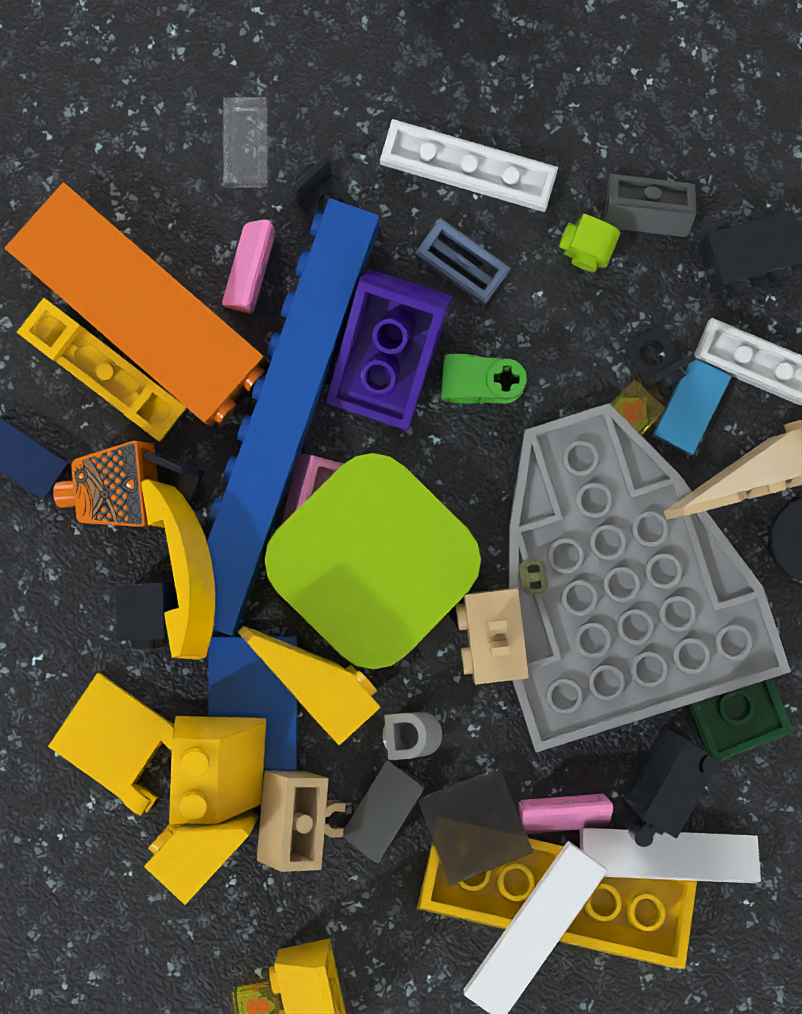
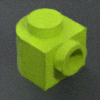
M584 213L575 225L570 222L567 224L558 247L565 250L564 255L573 258V265L586 271L596 272L597 267L605 268L608 266L619 239L620 231L611 224Z

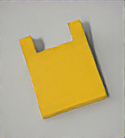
M97 673L48 747L110 790L131 811L141 816L144 811L147 813L150 811L158 797L145 787L136 784V782L162 743L172 750L174 724L103 674Z

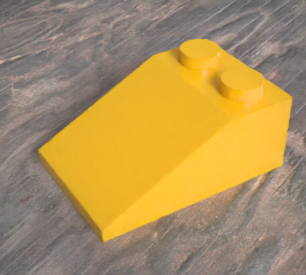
M246 626L237 631L338 745L344 742L381 708L371 697L377 692V689L362 672H357L352 665L345 669L335 661Z

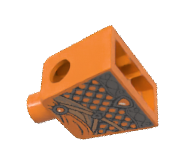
M130 441L74 459L71 464L73 480L56 482L54 485L53 496L56 505L59 508L75 506L76 518L79 523L157 527L148 525L141 482L147 479L158 482L156 463L143 458L145 451L155 453L154 443Z

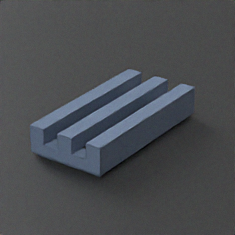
M441 218L415 252V257L484 306L511 269ZM441 233L494 270L496 272L495 276L492 278L437 239ZM430 247L487 286L485 290L479 288L428 251Z

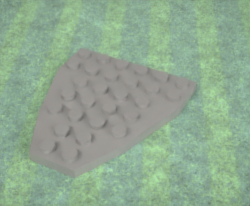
M610 403L526 429L523 434L509 524L508 589L517 588L519 591L529 674L527 679L512 681L535 752L791 672L763 586L707 511L666 520L664 511L692 491L680 474ZM540 559L545 563L548 588L545 592L529 595L522 590L519 566L523 561Z

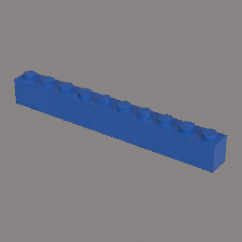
M331 198L328 199L325 211L318 209L314 216L310 234L315 236L310 252L303 250L298 261L296 275L301 278L296 292L289 291L285 298L281 316L286 317L281 334L274 332L269 343L267 357L272 360L268 372L256 380L252 393V398L257 400L252 416L245 415L237 436L238 440L243 441L237 458L231 456L227 462L223 481L228 482L223 499L216 498L214 500L208 517V522L213 524L207 541L215 581L213 630L230 636L237 633L348 319L358 282L363 276L380 228L379 215Z

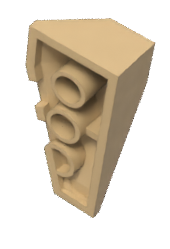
M802 420L785 424L786 433L768 438L664 511L666 520L802 485Z

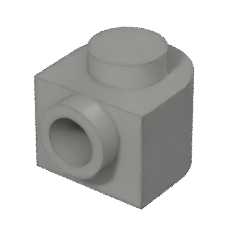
M411 712L384 715L383 743L388 751V760L428 756L438 749L442 739V730L438 720L430 713Z

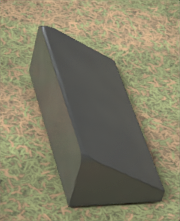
M618 174L609 175L604 222L622 230L687 237L690 234L696 217L695 184Z
M387 759L343 830V838L378 864L425 788L424 782Z

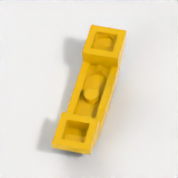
M45 298L41 300L16 332L116 407L127 418L159 442H161L187 408Z
M147 479L141 482L148 525L165 528L179 608L164 612L172 658L199 660L207 655L215 616V581L208 544L198 518L187 500L175 486Z

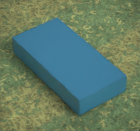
M698 359L684 368L687 376L678 381L651 436L688 455L694 454L732 377Z

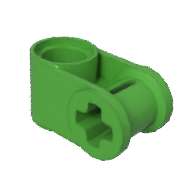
M448 354L444 356L441 400L464 404L479 402L513 403L523 394L527 381L526 372L520 363L512 359L484 358L469 354ZM503 372L510 373L512 381H518V384H512L510 391L507 392L501 391V384L494 382V380L501 378Z

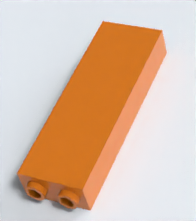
M64 182L5 247L11 255L209 427H212L216 421L219 424L224 423L237 408L234 400L245 388L249 392L252 391L256 380L261 375H266V371L263 368L268 362L261 353Z

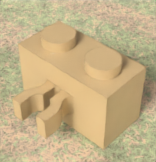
M507 588L467 593L463 597L464 603L456 604L459 630H467L469 647L461 648L464 675L472 674L475 685L529 678L518 589Z
M264 770L257 861L280 872L321 870L324 834L330 837H343L344 828L325 823V817H329L335 811L345 812L346 804L338 800H327V777L304 770Z

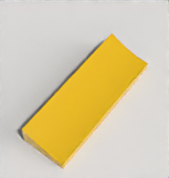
M438 817L417 909L506 929L564 846ZM603 877L558 942L670 968L685 969L697 881Z

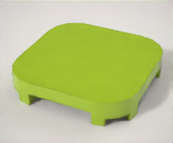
M375 453L356 456L343 464L277 529L268 542L265 555L268 580L276 592L343 659L354 666L368 669L392 666L405 657L468 593L478 578L481 563L478 543L468 528L405 466L390 456Z

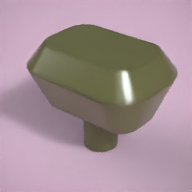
M528 559L520 564L519 573L522 590L529 595L545 592L548 588L545 563L540 559Z

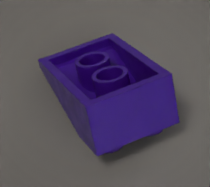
M370 269L358 282L326 403L408 431L438 347L453 296Z

